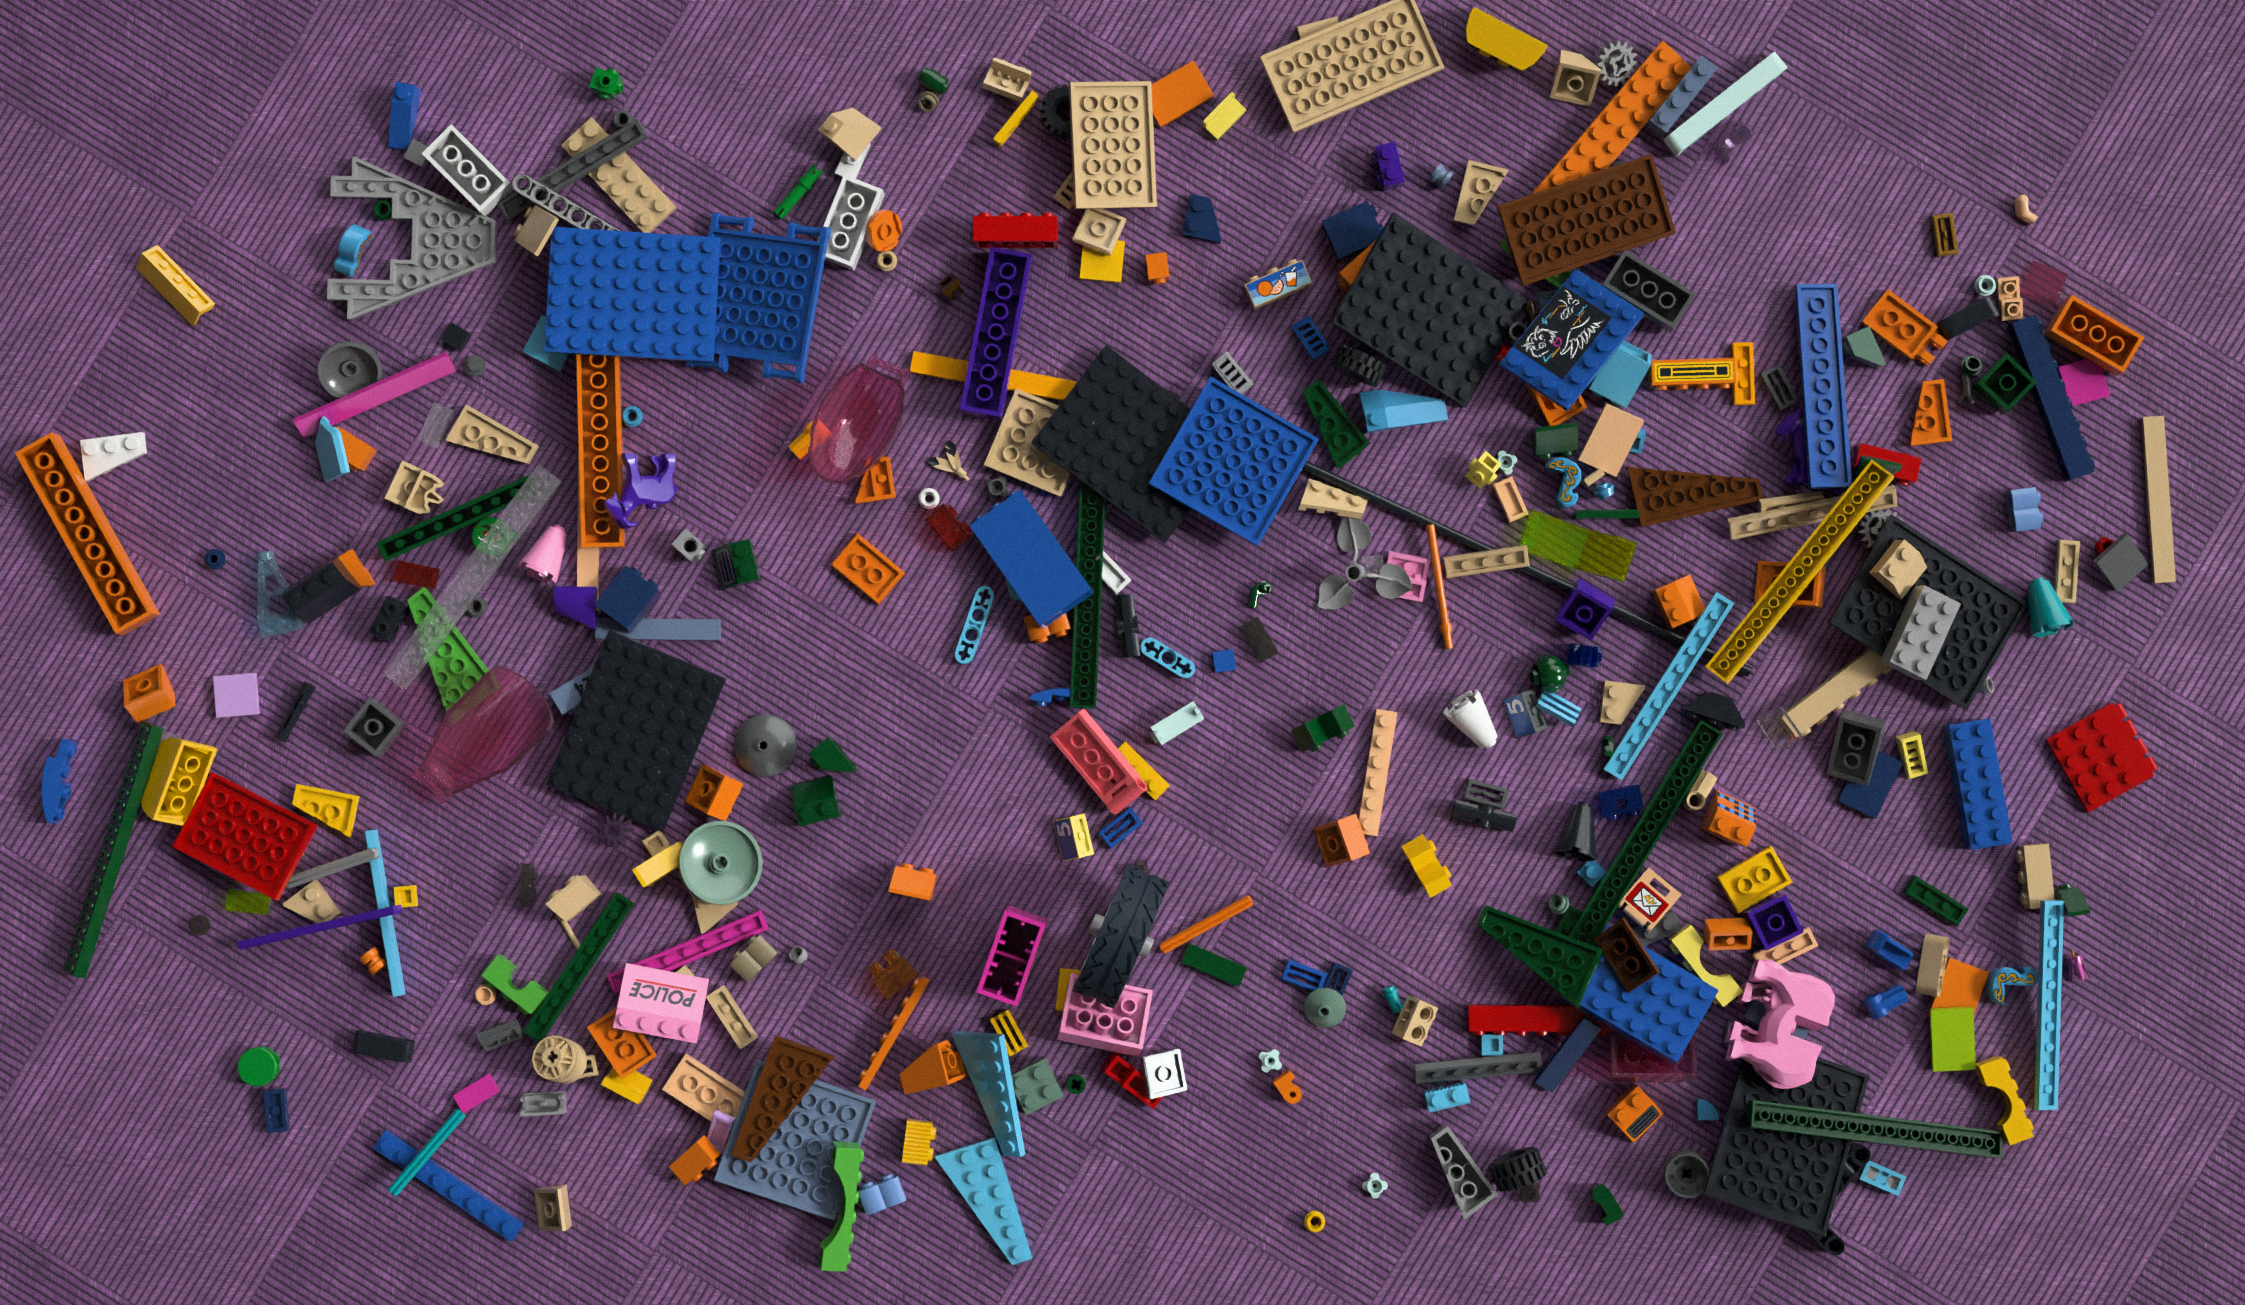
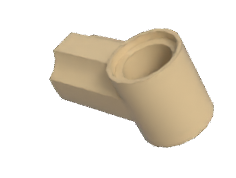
M1701 769L1682 800L1683 806L1690 811L1701 809L1718 778ZM1692 795L1696 796L1698 799V803L1695 807L1692 806L1689 802V799Z

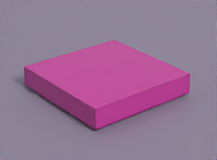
M2085 359L2058 367V375L2065 383L2064 391L2066 396L2071 399L2073 406L2110 396L2103 369L2094 362Z

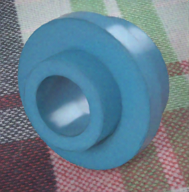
M635 406L625 408L622 412L623 422L629 427L638 426L643 420L642 411ZM631 413L636 414L635 420L629 419Z
M1603 482L1596 486V490L1593 493L1595 496H1598L1599 500L1605 499L1614 493V486L1612 483Z

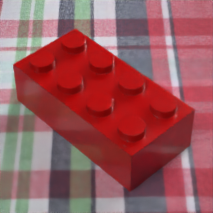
M978 213V216H973V242L975 248H1058V218L1053 216V213H1041V216H1032V213H1020V216H1011V213H999V216H991L990 213Z

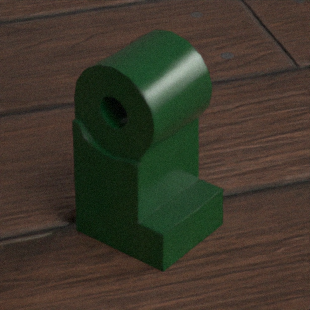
M1596 1183L1591 1187L1590 1195L1594 1201L1599 1203L1604 1211L1600 1218L1606 1226L1625 1216L1612 1193L1604 1184Z

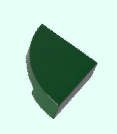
M1603 736L1602 756L1613 757L1612 736Z

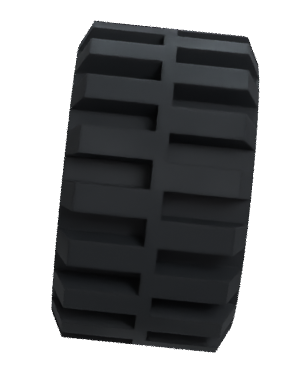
M1525 1147L1496 1158L1488 1166L1496 1188L1500 1192L1524 1188L1539 1181L1547 1174L1537 1147Z

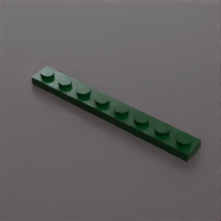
M619 892L615 893L523 1032L537 1042H540L547 1036L635 903Z

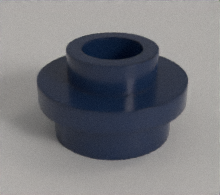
M211 549L205 555V564L213 570L221 569L226 563V556L219 549ZM214 555H216L218 558L216 563L212 562V557Z

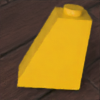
M681 841L632 870L643 888L653 885L678 868V856L683 844Z

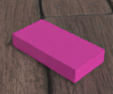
M489 1073L453 1095V1098L464 1114L500 1092V1089Z

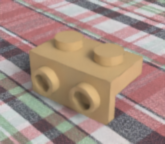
M993 58L982 88L1021 102L1029 86L1032 72L1023 67L1008 63L1005 60Z

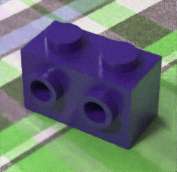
M1395 141L1375 146L1373 153H1371L1373 165L1377 166L1378 173H1376L1378 185L1382 186L1383 191L1403 187L1405 179Z

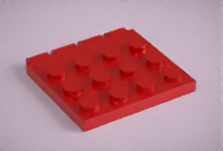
M2121 702L2115 705L2109 703L2045 739L2083 808L2088 813L2153 777L2154 774L2152 772L2158 769L2151 755L2143 757L2149 751L2141 737L2135 740L2132 738L2138 734L2132 721L2128 719L2123 722L2122 719L2128 716Z

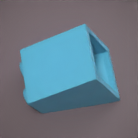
M1623 341L1591 381L1589 389L1600 398L1604 396L1610 399L1613 405L1627 408L1651 365L1652 354Z

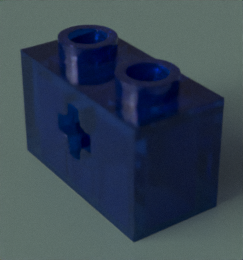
M1639 784L1595 793L1600 817H1606L1607 821L1619 819V814L1627 813V817L1638 815L1639 810L1644 809ZM1619 798L1625 802V804L1621 805L1622 808L1615 804V802L1619 801Z

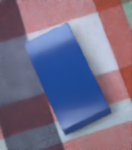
M1071 689L1044 690L1031 695L1030 700L1034 701V705L1046 707L1047 703H1051L1052 695L1056 696V700L1068 702Z

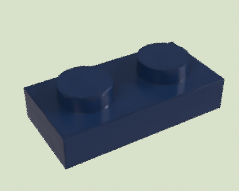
M286 1088L264 1090L267 1133L289 1131Z

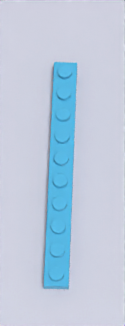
M1718 592L1714 593L1614 750L1613 757H1610L1603 768L1620 780L1624 778L1729 613L1734 602Z
M2040 900L2034 1109L2058 1110L2064 901Z

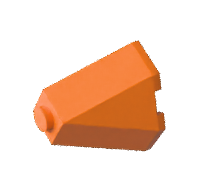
M947 1040L934 1044L900 1073V1084L904 1094L946 1086L967 1077L961 1055L950 1049L951 1044Z

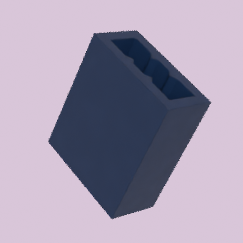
M1368 201L1322 220V229L1337 262L1364 251L1381 233L1383 226L1382 224L1378 225L1375 218L1377 217L1376 209L1373 205L1370 206Z
M625 565L594 605L598 610L631 633L660 597L661 593L657 589L659 587L657 583L651 579L646 581L641 577L643 574L635 567L630 569Z

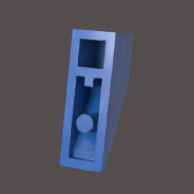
M395 82L391 101L389 148L407 151L412 141L422 92L416 85Z

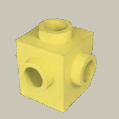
M1485 451L1479 459L1474 458L1467 467L1470 470L1465 477L1472 484L1482 489L1486 483L1490 485L1497 477L1495 472L1501 466V463Z

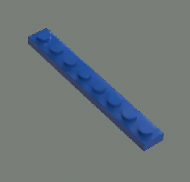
M388 1130L384 1131L373 1149L403 1169L419 1153L418 1150ZM428 1159L415 1175L420 1181L510 1242L515 1239L525 1224L431 1159Z

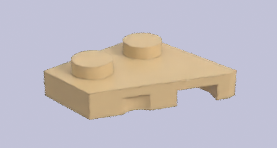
M1604 681L1599 722L1621 725L1644 691L1645 685Z

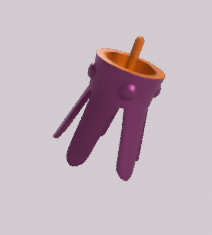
M2072 950V957L2065 958L2068 964L2069 982L2073 981V966L2080 980L2083 981L2085 979L2083 968L2088 977L2091 978L2083 964L2082 955L2074 956Z

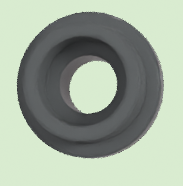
M620 110L614 114L612 121L615 128L619 130L633 122L634 119L630 112ZM622 118L627 119L625 124H620Z
M476 596L468 600L466 610L469 615L481 617L487 612L488 605L483 598ZM476 603H479L481 606L479 611L474 609Z

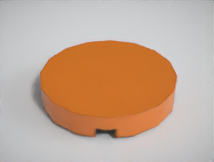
M883 209L876 211L870 217L866 226L867 242L874 250L882 252L890 251L898 244L899 240L897 239L902 233V224L898 215Z

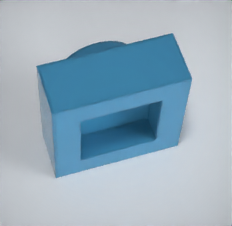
M1595 860L1585 862L1576 871L1590 887H1593L1606 872Z

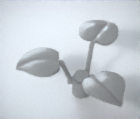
M1345 517L1339 526L1337 534L1338 545L1344 552L1354 550L1353 560L1351 561L1352 565L1348 566L1345 570L1346 581L1340 575H1329L1322 581L1319 588L1318 607L1331 610L1347 606L1354 597V590L1348 584L1350 581H1358L1363 577L1378 578L1376 590L1384 598L1394 599L1412 590L1409 575L1399 565L1393 563L1384 564L1380 568L1379 575L1365 573L1363 566L1356 564L1358 549L1366 548L1372 536L1369 527L1357 518Z

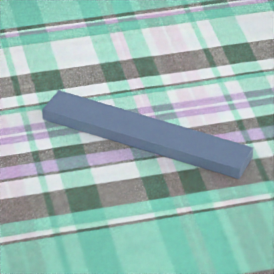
M597 618L595 639H605L608 631L611 630L635 640L721 641L720 619L642 618L633 631L629 633L610 618Z

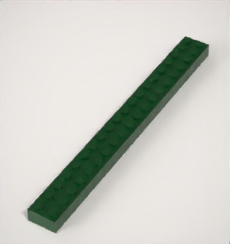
M1081 481L1076 568L1094 593L1074 607L1070 708L1096 709L1105 500Z
M142 720L139 724V731L134 739L135 744L130 752L131 757L126 765V773L123 775V782L119 787V795L115 800V808L111 813V820L107 825V833L103 838V846L99 851V859L95 864V871L91 876V884L87 889L88 894L83 902V910L80 912V919L75 928L76 932L72 937V945L68 950L64 970L73 977L86 979L164 728L152 722Z
M1702 720L1697 721L1568 932V937L1591 946L1595 945L1593 939L1603 932L1723 733Z
M1756 1100L1748 1101L1746 1128L1993 1159L2002 1158L2003 1132Z

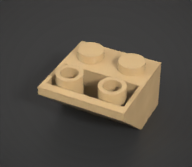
M586 875L572 876L564 883L566 885L564 889H557L548 897L550 901L546 905L565 922H568L597 899L601 893Z

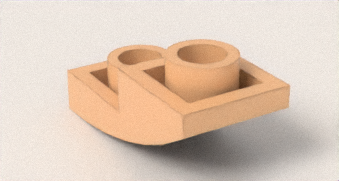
M2019 276L1996 278L2001 321L2023 319V301L2020 298Z

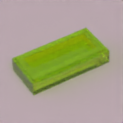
M228 889L225 910L268 915L271 898L260 892Z

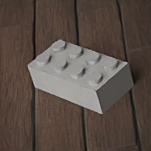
M1925 585L1914 586L1880 662L1915 680H1927L1961 603Z

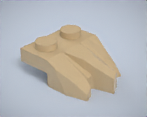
M402 461L385 499L418 514L430 513L428 502L440 504L444 500L435 492V488H441L445 483L435 475Z

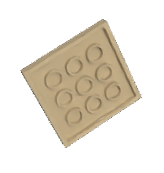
M1016 388L984 466L1061 497L1071 474L1031 444L1059 406Z

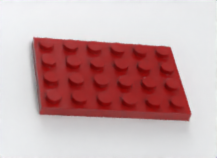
M211 772L172 847L279 901L318 825Z

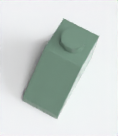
M1866 327L1842 339V349L1851 359L1876 369L1886 365L1870 327Z

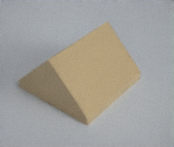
M567 1184L535 1188L534 1196L539 1231H566L572 1224Z

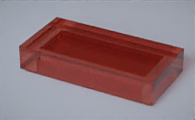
M398 560L394 581L436 589L440 569Z

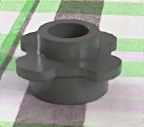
M1003 476L986 481V486L989 488L988 496L991 499L1001 495H1008L1009 491L1005 486L1006 479Z

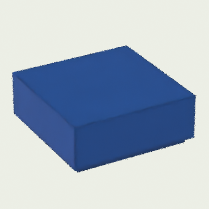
M1233 649L1212 652L1215 673L1236 670Z

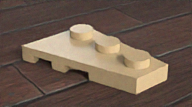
M1468 160L1453 222L1474 226L1509 170Z
M1309 478L1298 510L1305 511L1306 508L1316 509L1318 513H1324L1326 510L1335 512L1338 516L1361 519L1368 500Z

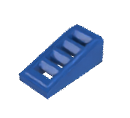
M1309 315L1291 326L1312 361L1331 351L1327 341ZM1307 323L1310 325L1305 330L1299 331V328ZM1313 330L1314 334L1307 338L1303 337V335ZM1315 337L1318 338V341L1311 345L1307 343ZM1319 344H1321V345L1323 346L1322 348L1318 349V350L1315 351V352H1313V350H1312L1314 347L1318 346Z

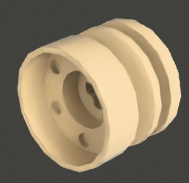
M552 1035L544 1038L537 1044L533 1051L532 1062L538 1075L560 1084H569L582 1076L586 1069L587 1057L584 1049L578 1043L561 1036Z

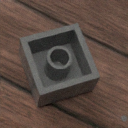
M368 698L343 731L374 756L382 757L408 723L376 698Z

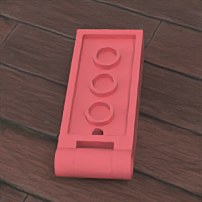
M1085 709L1078 712L1050 736L1052 741L1105 803L1111 813L1118 814L1147 790L1146 784L1139 778L1140 775Z

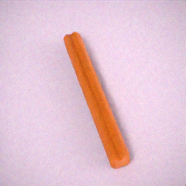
M1247 895L1159 944L1161 951L1166 954L1253 906L1252 899Z

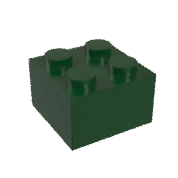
M2006 353L1999 356L1971 387L2002 415L2009 412L2037 381Z

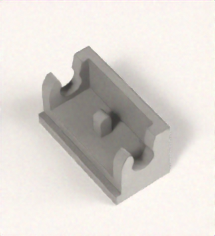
M566 1091L523 1093V1096L520 1098V1102L523 1104V1108L520 1110L521 1117L559 1115L567 1112Z

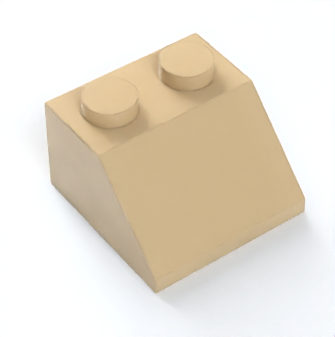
M1905 539L1894 540L1869 573L1902 600L1927 566L1920 552Z

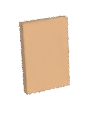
M1605 403L1578 460L1617 477L1644 420Z

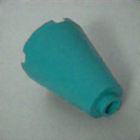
M2043 577L2032 580L2028 586L2032 637H2046L2057 634L2058 630L2062 627L2064 631L2073 627L2072 618L2049 580H2044Z

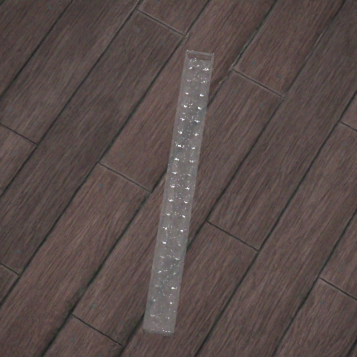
M537 465L383 673L401 689H409L561 484V480L543 466Z

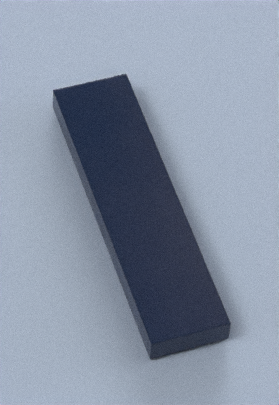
M1583 1015L1534 1079L1535 1083L1553 1093L1600 1032L1601 1026Z

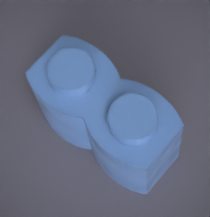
M2035 487L2006 491L2011 532L2041 529L2043 515L2038 509L2041 497Z
M892 1173L881 1177V1182L875 1184L873 1181L861 1185L862 1189L858 1190L867 1216L907 1200L899 1176H893Z

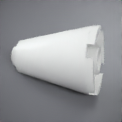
M1475 689V693H1472L1470 690L1460 695L1451 702L1453 707L1450 709L1446 707L1444 709L1445 717L1480 748L1485 747L1488 749L1496 743V731L1482 696L1477 689Z

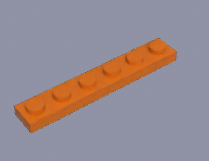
M924 975L921 979L916 978L911 987L914 990L911 997L906 996L900 1007L903 1010L900 1016L896 1014L892 1019L890 1026L893 1028L889 1034L885 1032L879 1044L882 1046L879 1052L874 1051L868 1062L872 1064L868 1070L863 1069L858 1078L861 1081L858 1087L866 1091L930 982L929 978Z

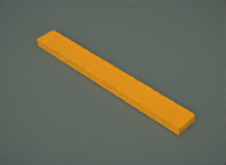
M913 351L910 372L965 382L969 361ZM1012 369L1008 391L1015 392L1017 388L1031 395L1063 401L1077 381Z

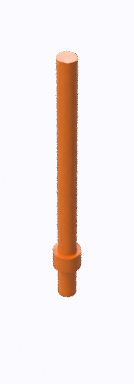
M1434 524L1426 525L1441 621L1439 629L1443 635L1444 648L1450 649L1453 648L1451 638L1452 624L1449 623L1435 526Z

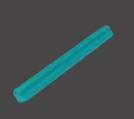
M456 1109L390 1185L388 1191L392 1195L398 1196L464 1119L465 1114L461 1110Z

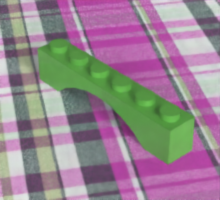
M833 1141L831 1164L840 1179L842 1205L835 1226L820 1243L818 1265L821 1271L846 1272L847 1265H850L851 1262L849 1244L853 1243L854 1235L851 1229L852 1224L856 1222L854 1205L858 1203L859 1192L856 1189L857 1183L861 1182L859 1166L864 1160V1150L861 1149L858 1143Z

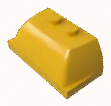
M1473 7L1469 15L1466 27L1467 42L1479 48L1478 53L1490 58L1493 55L1498 58L1497 63L1507 68L1510 64L1519 70H1525L1535 64L1548 46L1476 7Z
M169 737L162 740L141 800L142 809L152 820L183 826L203 789L217 748L179 738Z

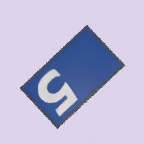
M1534 689L1503 699L1517 739L1548 728L1542 711L1535 707L1538 700Z

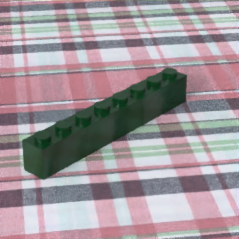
M530 473L376 542V545L386 562L539 494L541 490L533 473Z

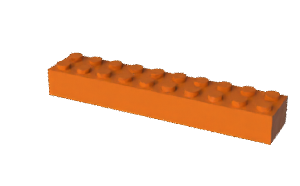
M576 354L581 548L583 550L625 549V529L620 528L610 518L604 507V501L611 499L613 493L617 494V498L620 501L624 484L623 461L621 459V454H623L620 357Z
M51 432L15 452L115 634L126 635L161 615L62 437Z

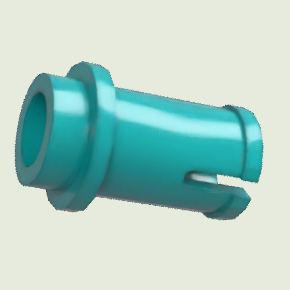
M1394 985L1384 988L1382 996L1386 998L1392 1010L1391 1012L1397 1013L1399 1012L1398 1009L1402 1010L1403 1005L1397 994L1398 989L1394 988Z

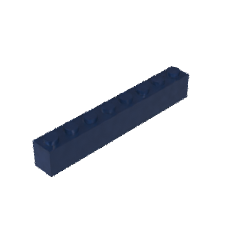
M2034 315L2008 325L2007 329L2022 368L2037 381L2030 390L2064 481L2067 482L2095 472L2093 468L2095 467L2094 460L2088 455L2086 449L2087 441L2084 436H2081L2079 431V420L2076 416L2074 417L2072 412V401L2066 396L2064 391V380L2058 375V364L2051 356L2049 351L2051 346L2048 339L2043 335L2041 320L2037 319V316Z

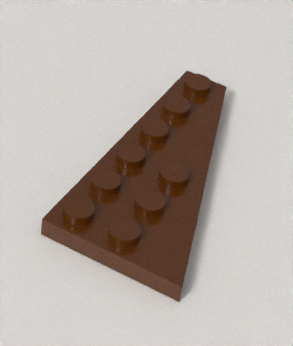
M1626 467L1635 507L1639 511L1638 520L1640 528L1764 499L1759 479Z
M775 1035L731 1156L752 1162L835 1055Z

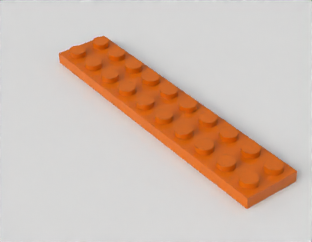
M1663 40L1660 41L1531 194L1609 168L1692 67Z

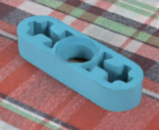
M1146 638L1142 641L1141 651L1145 656L1182 678H1190L1194 674L1195 665L1189 659L1154 638ZM1152 641L1155 643L1154 647L1159 650L1160 646L1164 648L1160 652L1158 659L1154 657L1157 654L1154 651L1146 652L1145 643L1150 644ZM1165 652H1171L1174 655V661L1171 664H1165L1162 661V655ZM1177 657L1182 659L1179 662L1182 665L1190 664L1189 669L1192 670L1191 673L1186 672L1184 675L1181 673L1182 669L1177 666L1176 670L1172 668L1177 662Z

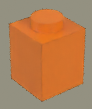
M1166 252L1146 255L1149 283L1153 282V285L1165 284L1166 280H1169Z

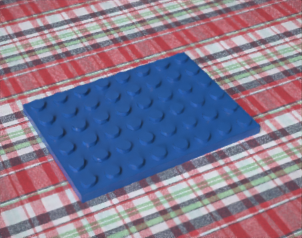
M555 227L551 233L544 352L714 363L721 238Z

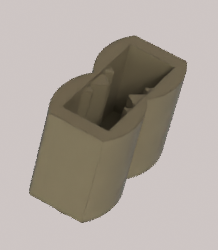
M754 935L747 941L746 945L748 947L743 952L738 950L730 958L733 961L730 966L747 983L779 953L762 935L758 937Z

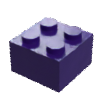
M1578 578L1557 609L1555 620L1591 641L1613 610L1615 598Z
M1780 893L1743 911L1762 950L1767 951L1804 933L1786 894Z

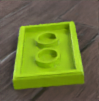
M1973 1007L1929 1009L1932 1071L1976 1070Z

